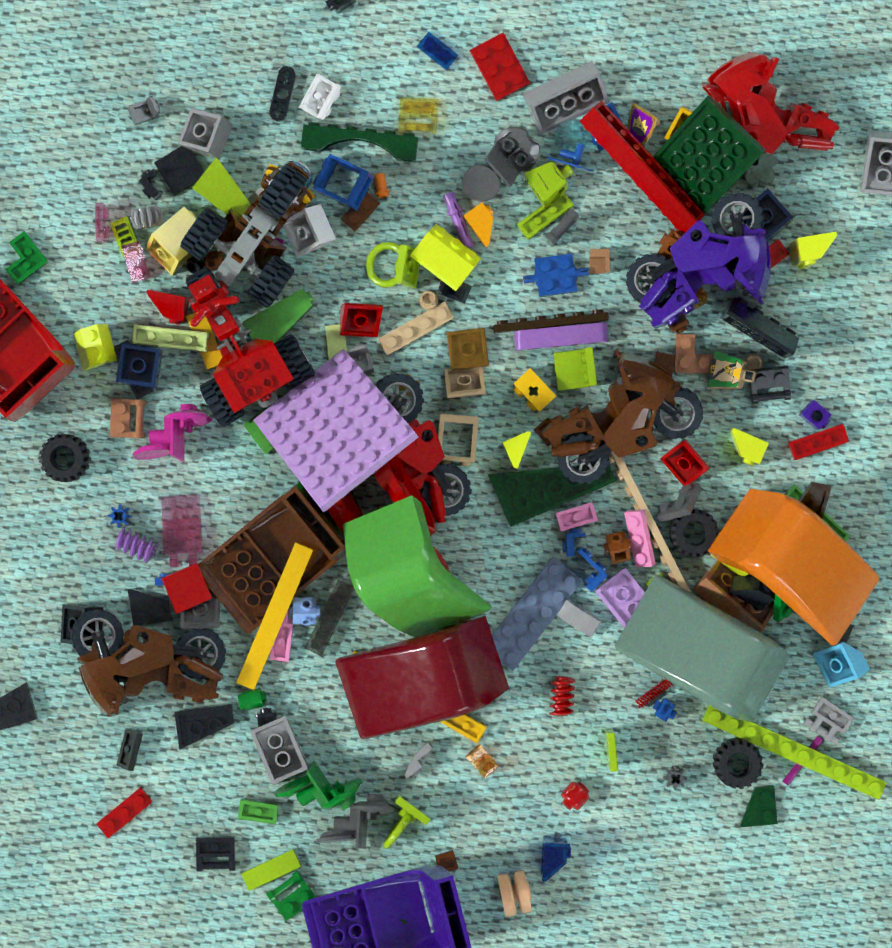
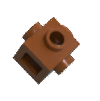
M671 229L669 234L665 233L659 242L662 246L657 254L666 257L668 260L672 258L670 247L684 234Z
M624 531L605 535L604 551L606 555H610L612 565L630 561L629 550L632 549L630 538H626Z

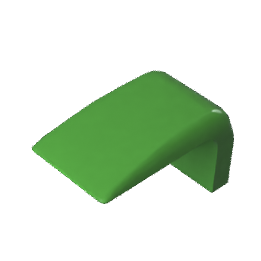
M409 496L343 524L348 571L354 589L363 604L370 611L395 629L415 638L485 613L492 608L489 603L443 567L432 545L422 504L414 496Z

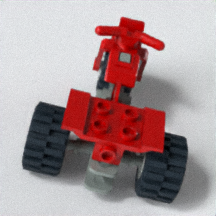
M204 267L186 278L187 287L192 294L187 299L194 312L197 313L190 322L191 326L196 327L206 317L217 338L220 341H224L217 349L220 350L227 346L231 352L220 360L213 373L214 378L200 385V391L206 404L221 426L225 427L243 417V408L256 401L263 408L270 407L279 400L275 390L288 382L293 387H296L310 377L315 376L311 363L292 334L276 343H273L271 340L257 338L247 343L244 336L250 333L251 330L248 329L241 332L240 327H242V324L237 316L233 318L229 310L230 304L239 302V297H226L229 294L228 286L220 280L218 283L209 268ZM238 334V336H239V338H240V340H238V341H239V343L242 342V343H243L242 345H239V344H238L236 338L234 337L235 335Z

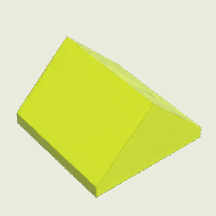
M529 431L502 442L512 467L518 469L531 435Z

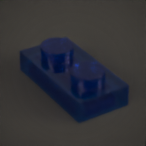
M429 31L417 45L419 50L446 71L458 57V54Z

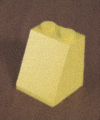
M185 207L154 231L146 246V250L172 276L187 262L188 258L192 257L190 253L180 247L182 239L196 220L194 213Z

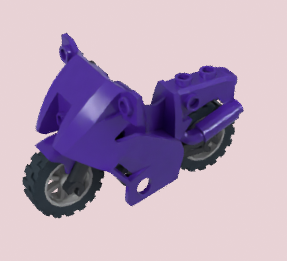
M731 193L727 197L724 196L719 203L717 202L715 210L712 211L711 223L715 233L709 232L703 221H697L670 247L673 257L669 260L662 255L645 254L643 255L644 257H638L635 260L636 262L630 265V270L626 274V286L632 297L641 303L639 307L653 320L651 325L655 329L667 324L671 326L679 320L678 316L683 313L686 315L693 311L694 305L700 302L696 293L701 286L706 284L714 285L717 283L726 292L740 288L743 296H748L750 293L761 305L764 304L762 298L765 295L769 282L771 256L769 243L764 237L767 232L762 229L765 224V216L762 207L756 199L744 193ZM735 206H743V208L737 213ZM732 208L733 213H731L730 215H726V213ZM748 208L752 215L743 217L744 212ZM724 218L730 219L732 222L725 226ZM752 219V223L750 227H748L746 225V220ZM732 227L733 233L728 231L727 229ZM716 239H720L726 244L718 243ZM652 266H655V267H656L655 269H653L652 271H650V268H649V267H652ZM646 269L648 275L642 276L641 273ZM639 278L644 279L646 283L639 286ZM649 285L650 289L647 293L642 291L645 287Z

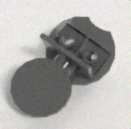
M508 127L501 130L485 158L488 165L477 164L465 172L462 186L466 195L472 200L479 202L493 199L499 192L501 186L500 178L510 188L520 171L532 168L538 161L540 155L539 143L530 138L526 129Z
M368 794L367 801H359L350 806V816H335L334 831L324 832L320 838L316 839V843L356 839L355 848L366 849L368 819L376 820L377 815L388 816L398 811V808L388 803L383 795Z

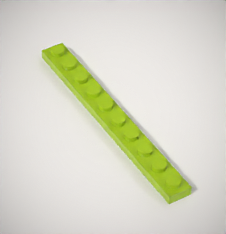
M708 705L703 716V722L880 800L887 784L886 781L756 723L735 719Z

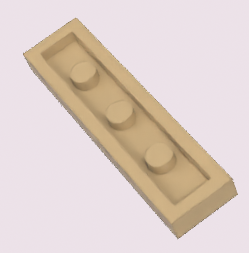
M444 301L435 308L426 311L378 338L388 356L454 319Z

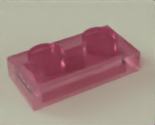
M103 202L95 203L96 242L106 243V238L110 237V229L106 227V219H109L110 213L109 208Z
M140 241L122 245V251L132 283L151 278Z

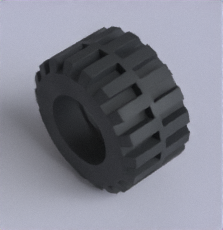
M57 434L53 438L47 439L48 442L42 445L43 450L39 452V455H41L39 463L42 464V471H45V475L51 477L54 481L72 482L80 479L79 477L85 474L86 469H89V461L91 462V457H89L90 450L87 449V444L82 442V439L70 434ZM61 447H69L75 454L74 464L66 470L60 469L55 463V454Z
M693 509L691 515L675 518L671 522L669 530L670 541L673 547L679 553L689 557H702L705 554H709L708 549L717 538L718 533H720L713 516L699 509ZM690 522H698L705 529V537L699 544H689L683 537L684 527Z
M731 738L726 743L722 742V746L720 748L717 747L716 754L713 755L714 762H712L715 769L714 772L725 785L734 789L736 787L744 789L745 786L750 787L752 786L751 783H756L758 781L757 777L762 775L761 769H763L764 765L762 764L763 758L759 750L752 743L740 738L735 740ZM735 753H743L749 760L747 769L741 774H733L727 768L728 759Z

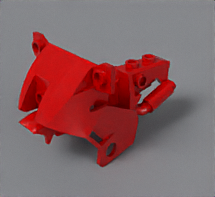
M748 52L721 65L707 78L708 84H702V88L707 95H710L717 103L720 102L721 107L727 113L725 101L729 102L733 118L766 149L764 151L766 153L773 154L782 142L788 143L791 146H798L801 149L828 151V149L833 150L834 142L831 139L840 126L828 118L829 114L818 110V113L811 111V106L804 103L797 105L790 102L786 110L778 108L774 100L777 89L768 81L772 77L779 61L776 57L769 59L764 54ZM800 127L816 129L817 136L791 132Z

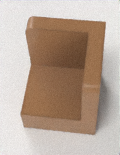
M609 249L589 250L590 274H609Z

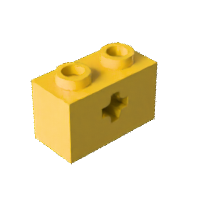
M531 368L513 384L515 386L514 392L520 398L524 396L528 400L526 404L533 412L535 410L540 412L556 397ZM536 387L538 389L536 392L538 395L530 396L528 394L530 392L528 388Z

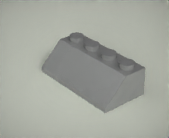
M592 61L523 93L527 108L540 135L588 113L601 100L605 104L609 103L600 72Z

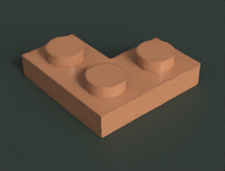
M676 334L674 373L710 374L714 354H695V335Z

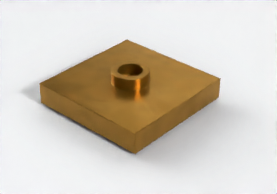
M485 328L447 332L451 371L489 366Z

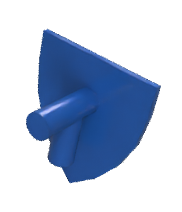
M577 143L575 152L565 149L561 150L560 156L572 159V163L547 156L548 159L594 171L579 166L585 147L583 144Z

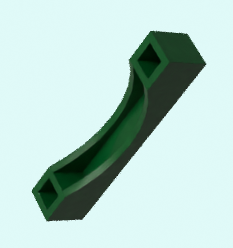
M308 122V125L303 124L302 150L322 152L338 143L363 141L383 148L397 161L416 163L418 137H415L413 133L396 135L395 131L388 130L384 131V133H377L376 129L371 128L359 131L357 127L353 126L341 129L338 125L327 124V127L320 126L316 122Z

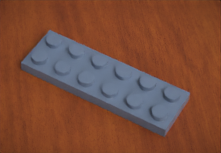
M554 557L550 559L492 634L500 661L512 671L561 610L566 600L571 597L583 581Z

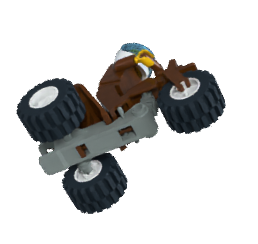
M288 161L281 169L278 166L269 164L261 181V187L264 190L259 194L256 201L249 206L243 216L231 208L226 217L223 218L208 207L201 212L182 239L180 247L200 261L215 246L218 248L217 251L221 250L227 255L215 272V276L226 285H231L243 267L250 271L251 275L257 276L248 290V295L265 308L270 307L295 270L280 259L287 247L277 241L275 237L292 212H301L315 197L310 189H308L313 180L310 169L299 161Z

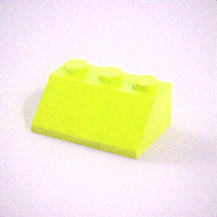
M437 224L428 231L410 255L455 291L470 276L482 259Z
M837 231L797 238L790 243L793 267L798 266V269H805L816 264V261L824 255L836 238Z

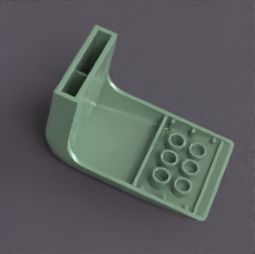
M661 575L654 576L615 644L617 651L701 701L735 719L753 722L790 658V655L770 638Z

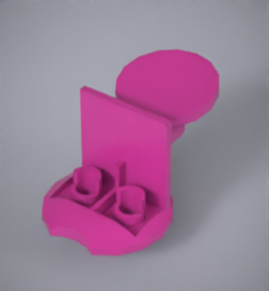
M181 404L179 411L172 412L164 417V429L149 431L150 445L142 446L134 451L133 458L149 460L170 454V456L180 462H185L184 429L187 433H193V427L204 426L210 423L212 418L201 412L194 404Z

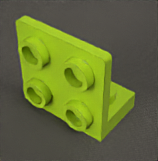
M592 347L553 354L558 391L597 386Z

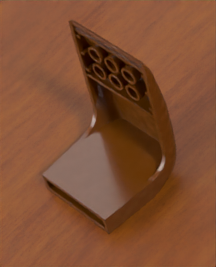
M301 482L291 487L198 564L206 585L246 633H251L261 625L295 542L314 550L294 597L346 554L345 539L340 528L327 510L325 512L322 511Z

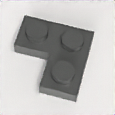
M698 483L683 486L677 500L664 502L660 505L656 515L657 520L663 522L691 515L701 492V486Z

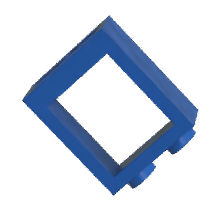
M329 154L328 158L322 163L320 174L314 179L313 189L357 211L374 176L369 171ZM337 165L359 175L348 199L325 190Z

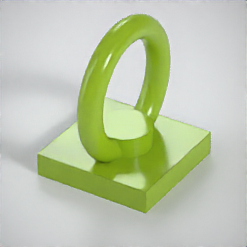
M383 242L376 245L370 251L366 260L368 277L374 284L380 287L387 288L399 284L407 288L416 289L420 263L410 256L415 248L408 245H398L394 242ZM393 250L398 254L395 263L396 276L389 280H383L374 272V260L381 251Z
M398 795L393 802L402 808L398 813L401 817L383 842L385 849L390 848L409 822L413 824L418 819L427 825L431 820Z

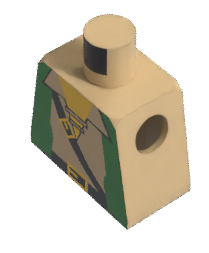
M715 351L707 387L712 389H742L744 381L752 383L755 381L756 372L747 370V362Z

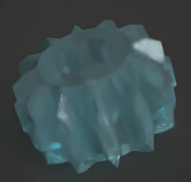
M569 119L567 121L568 126L562 122L560 124L562 129L556 130V133L559 134L555 138L556 141L562 140L558 145L560 148L566 145L565 150H569V147H572V152H575L577 143H587V139L584 136H587L588 132L582 131L584 129L583 125L578 127V120L572 125ZM569 132H574L573 135H577L574 140H570V137L567 138Z

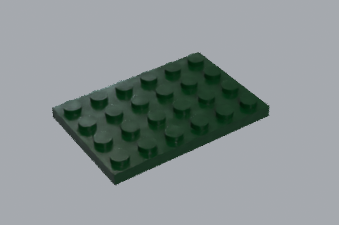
M708 95L653 158L701 211L706 214L766 149Z

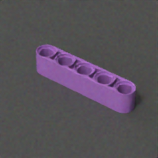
M603 322L514 331L516 351H521L523 349L532 350L544 347L553 348L609 342L608 324Z

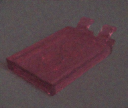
M200 495L161 497L164 554H169L170 567H179L178 554L189 553V566L198 563L197 553L203 552Z

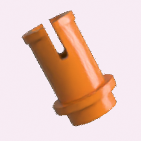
M385 173L373 175L376 187L375 195H377L378 199L389 197L388 193H390V190L387 189Z

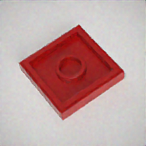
M198 563L161 578L176 614L212 599Z

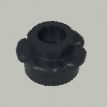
M192 256L187 259L186 268L190 273L194 274L204 268V262Z

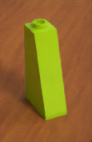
M217 158L213 160L192 188L225 215L233 208L243 216L251 205Z

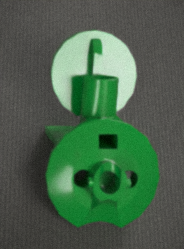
M314 760L306 772L308 776L292 780L274 792L276 797L285 798L296 794L302 806L316 799L322 809H331L340 805L345 810L355 803L356 792L362 781L361 779H352L341 785L337 780L331 786Z

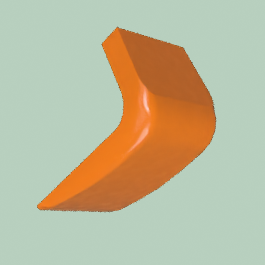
M749 489L708 549V552L719 562L744 571L764 583L832 646L838 644L880 579L875 570L819 515L802 502L782 493Z

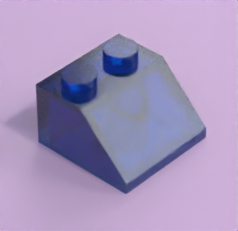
M543 836L541 879L543 882H546L566 865L567 858H571L570 843H567L566 838Z

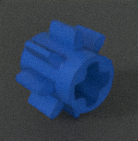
M119 504L118 509L111 507L113 512L107 515L112 518L110 524L118 523V528H121L122 523L129 525L127 519L133 517L128 515L130 508L122 509V504ZM117 512H118V513H121V512L124 513V514L122 515L123 520H122V519H119V520L116 519L117 516H118V515H117Z
M663 698L662 702L657 700L653 706V709L656 710L654 715L667 722L668 718L673 720L677 714V711L674 710L676 705Z

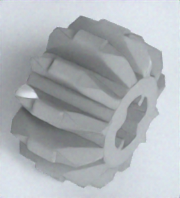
M158 206L131 211V223L135 229L152 228L163 224V213Z

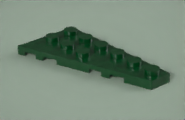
M609 464L605 473L598 480L595 479L592 483L588 484L587 482L578 484V482L570 481L569 478L562 474L559 468L488 474L510 527L616 482ZM588 466L582 467L583 471L590 469Z

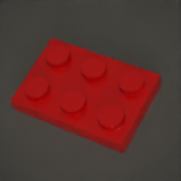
M504 32L469 50L496 102L530 84Z

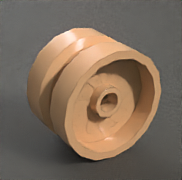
M524 870L514 872L515 884L512 885L510 876L507 873L497 875L505 916L511 917L516 915L515 903L518 902L520 911L523 914L532 912L530 902L532 897Z

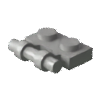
M821 696L811 713L817 716L816 719L813 721L807 717L803 724L808 726L809 730L813 733L817 732L823 736L825 741H830L836 745L840 739L835 736V733L838 730L845 734L854 718ZM822 721L831 726L829 730L820 726Z

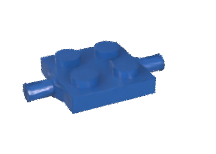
M565 254L534 258V275L523 276L524 284L535 282L538 287L539 297L577 293V277L588 276L589 273L588 267L576 269L573 255Z

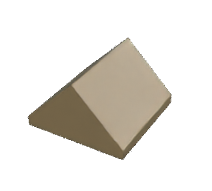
M482 367L451 371V368L444 369L447 399L486 394Z

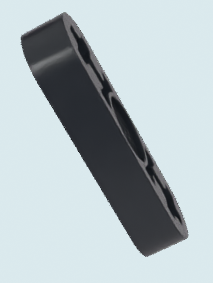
M284 66L279 70L269 114L276 122H281L287 117L296 74L294 69L289 66ZM286 71H289L290 75H292V78L289 77L287 80V85H290V87L279 85L280 82L284 84L285 79L282 73H286ZM285 89L288 91L286 99H279L277 97L279 90ZM275 101L286 103V106L281 105L283 115H279V118H276L275 113H273L274 110L278 109V103L275 104Z

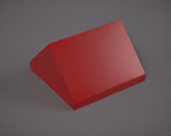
M342 304L340 306V335L378 337L383 305Z
M682 439L660 458L683 486L689 485L710 469L686 439Z

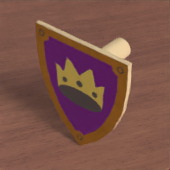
M633 103L628 119V130L644 146L651 138L655 127L660 126V120L655 115Z

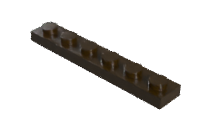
M603 309L592 310V314L586 315L584 311L574 312L573 316L568 317L565 314H555L554 318L546 319V316H537L532 321H527V318H519L514 323H508V320L497 321L496 325H493L494 334L604 322L609 320V314L604 312Z

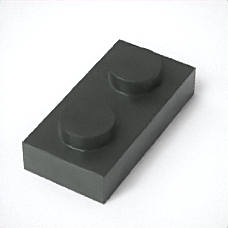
M129 728L125 729L117 766L128 771H134L139 747L142 742V733Z

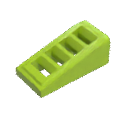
M128 216L110 223L123 258L126 259L142 252ZM126 223V227L116 229V226ZM129 230L128 234L119 236V233ZM129 237L132 238V240L122 243V240ZM134 243V247L125 250L124 247Z

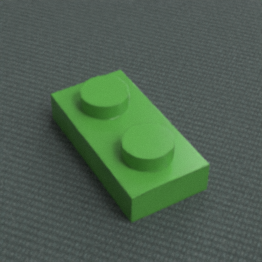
M241 799L238 819L276 824L279 804Z

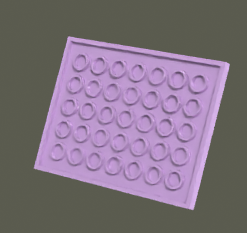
M344 349L314 371L315 376L310 377L291 389L253 420L323 512L418 438L415 431Z

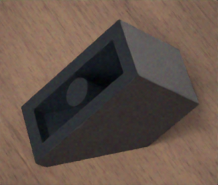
M734 576L732 578L729 592L759 610L764 609L775 599V593L754 576Z

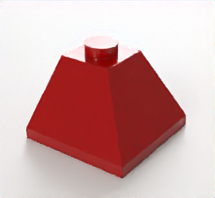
M147 290L146 294L163 317L169 319V323L180 325V322L186 321L189 301L186 297Z

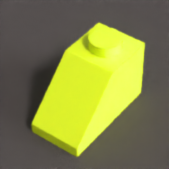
M731 428V436L739 456L744 458L743 462L751 466L760 464L769 443L738 429Z

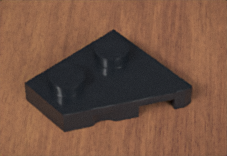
M128 589L133 626L172 620L168 600L134 589Z

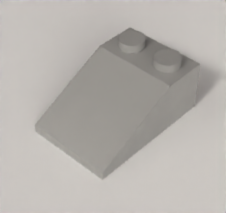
M869 130L861 192L892 195L891 132Z
M286 716L250 731L272 785H276L308 770L309 765Z

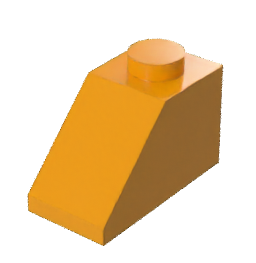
M482 202L466 213L463 218L484 247L487 248L490 243L493 224L492 215L494 212L488 204L485 206Z

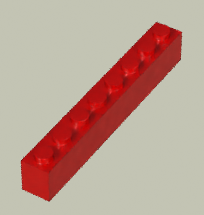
M602 100L580 120L584 128L591 133L598 144L621 166L622 170L631 177L637 187L648 196L649 200L660 209L661 213L670 220L678 231L685 234L697 221H700L705 216L701 209Z

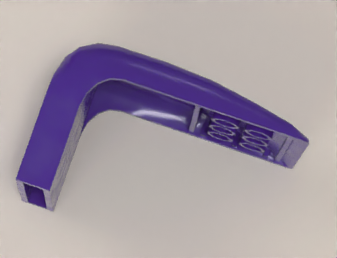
M432 865L403 871L302 903L312 948H472L454 877L443 866ZM418 882H420V883H421V886H422V890H423V894H424V898H425V902H426V906H427V910H428V914H429L431 926H432V929H433V933H431V930H430V926H429V922H428V918H427V914H426V910H425V906H424V902H423V898H422V894H421V890H420V887H419V883H418ZM401 918L407 921L405 925L400 921Z

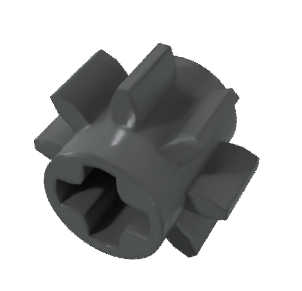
M675 765L671 771L666 768L668 774L663 776V779L668 780L666 786L673 785L674 790L679 785L684 787L682 782L687 779L686 776H682L684 769L682 768L678 771ZM673 774L678 775L679 780L677 782L675 780L672 781L671 776Z

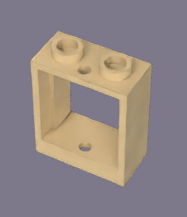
M440 414L438 438L441 447L443 445L444 422L473 425L470 458L445 456L440 464L451 465L452 461L459 462V466H471V463H475L479 417Z

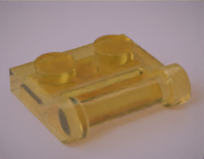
M400 97L398 132L410 130L429 131L431 134H437L438 99ZM405 118L431 119V124L405 123Z

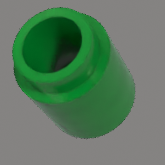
M257 688L242 692V694L238 695L240 709L248 711L264 707V702H267L265 691Z

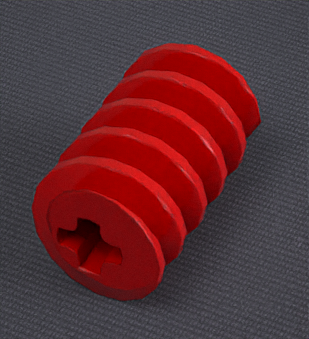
M552 676L557 680L551 682L556 688L551 689L550 692L555 693L556 696L550 697V700L555 701V704H551L549 707L555 709V711L550 712L549 715L568 716V714L574 712L573 709L568 707L574 705V702L569 699L575 696L570 693V691L575 690V687L570 685L575 682V679L568 676Z

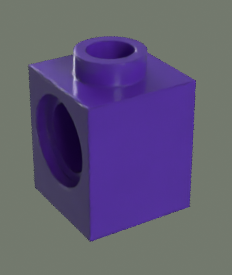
M811 400L799 414L816 430L824 429L831 421L829 417L832 415L815 400ZM814 411H818L821 414V419L818 422L812 418Z

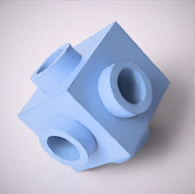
M293 598V624H316V617H320V605H316V598Z

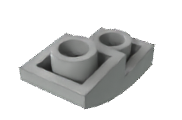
M570 599L566 600L557 614L562 620L590 637L594 635L602 622L590 611L583 610Z
M429 741L411 759L405 772L406 778L410 776L414 778L422 771L420 768L423 764L419 759L422 758L424 760L432 754L430 750L433 749V746Z

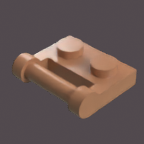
M111 399L110 437L145 438V433H143V417L146 400ZM131 405L136 406L135 432H130Z

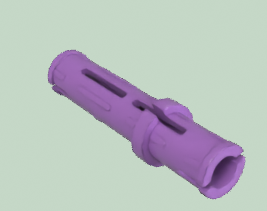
M455 193L445 194L442 197L449 211L448 216H451L461 243L467 248L475 246L463 218L462 207H459Z

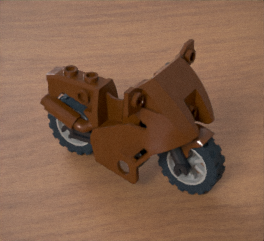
M616 349L615 353L619 366L614 368V372L617 374V379L608 388L610 401L606 408L601 412L593 413L588 405L581 409L575 407L569 411V415L565 417L559 415L551 420L552 423L542 430L544 438L548 437L552 446V455L557 456L558 466L562 474L572 482L575 481L578 484L587 482L588 484L592 483L595 479L598 480L605 473L609 464L610 452L613 451L620 458L655 447L657 440L652 433L653 424L657 431L667 438L684 439L686 436L694 434V431L698 430L703 420V407L698 396L689 388H682L680 381L674 382L672 375L655 362L638 355L620 353ZM675 399H681V400H684V401H683V403L680 405V404L676 403V400H675ZM688 403L691 410L682 411L683 407ZM649 409L651 410L650 420L648 419ZM664 411L668 415L663 417L662 412ZM684 414H691L687 422L682 417ZM672 417V425L668 424L665 420ZM679 419L684 423L683 425L675 426ZM569 456H577L576 459L569 462ZM597 460L594 466L590 464L591 462ZM578 462L580 464L579 469H575L572 464ZM583 464L588 465L590 469L583 471Z
M90 610L75 621L71 630V641L74 650L79 655L76 660L83 663L79 667L80 676L91 700L106 717H110L112 712L113 714H118L119 706L128 702L126 696H138L142 692L144 685L152 681L162 682L165 685L164 693L173 694L174 699L184 700L185 697H190L192 702L203 703L204 700L218 699L219 694L216 693L217 684L223 677L219 670L226 659V648L224 647L223 640L212 630L191 629L185 632L177 640L176 644H172V636L138 625L132 626L124 635L121 622L114 614L112 615L106 610ZM98 621L105 623L107 626L99 630ZM95 622V632L87 627V625ZM110 628L112 637L106 636L104 631ZM84 629L91 633L89 637L83 638ZM137 636L143 639L142 643L138 642ZM105 639L111 640L108 646ZM91 640L93 642L91 648L84 641ZM197 640L198 647H193L190 643ZM201 640L209 643L203 649L201 648ZM212 646L214 654H208L205 651ZM126 650L124 655H122L119 659L116 658L120 653ZM205 657L213 658L209 665L206 663ZM191 679H205L207 681L201 685Z

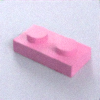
M593 502L555 513L560 531L598 521Z

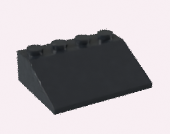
M733 297L720 319L784 359L794 355L799 338L795 336L797 334L790 328H782L779 326L780 322L772 317L770 319L763 316L764 312L756 307L750 308L747 306L748 302L740 297L737 299Z

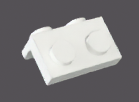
M316 74L299 108L317 119L324 120L331 113V105L340 96L341 91L339 90L341 86L320 74Z

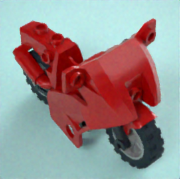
M394 373L386 375L377 381L376 387L383 395L385 393L389 395L387 400L397 412L401 410L402 413L399 414L418 435V438L399 452L396 457L430 508L434 523L445 522V516L455 515L466 507L465 505L469 502V495L472 492V489H470L471 482L468 480L467 474L460 468L449 464L439 465L445 456L434 424L430 420L419 424L416 419L418 413L422 411V403L424 404L423 390L420 389L419 383L411 376ZM395 385V394H392L387 389ZM399 385L406 388L401 394H399ZM408 392L410 394V400H407L403 397ZM410 403L407 410H405L403 405ZM446 476L452 477L453 480L449 482ZM455 483H457L458 491L452 490ZM452 493H457L455 499L452 500ZM444 496L447 497L448 504H444Z

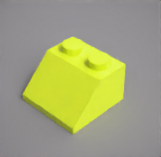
M95 324L82 328L73 334L83 371L117 361L108 324Z

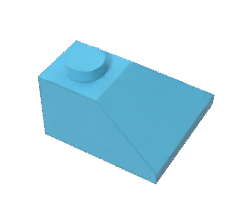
M844 642L813 653L829 688L858 679L870 670L862 652Z

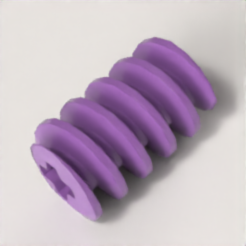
M123 527L116 541V550H120L123 547V553L126 554L130 550L131 557L137 554V560H141L144 557V563H148L153 558L159 542L152 546V539L146 543V536L139 540V533L132 536V530L130 529L125 533V527Z

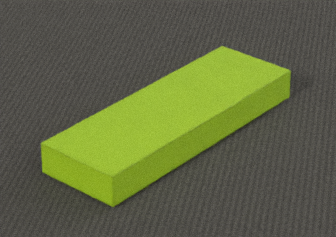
M563 193L546 209L542 205L520 221L517 226L527 240H529L570 210V208L574 207L568 196Z
M291 849L242 872L241 875L248 890L251 891L300 868L301 864L294 849Z

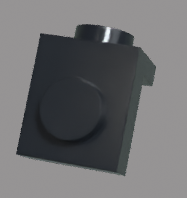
M148 169L143 172L139 182L144 187L142 190L149 199L152 197L154 200H157L161 195L150 182L158 174L155 169L151 171Z
M441 281L438 293L465 304L472 286L463 283L455 291L445 282Z
M271 708L260 709V712L256 713L258 727L277 720L276 710L272 711Z

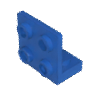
M577 548L576 551L597 571L596 574L592 572L585 579L587 583L584 586L592 592L608 576L605 573L607 569L600 562L597 561L595 563L591 559L593 555L586 548L582 550Z

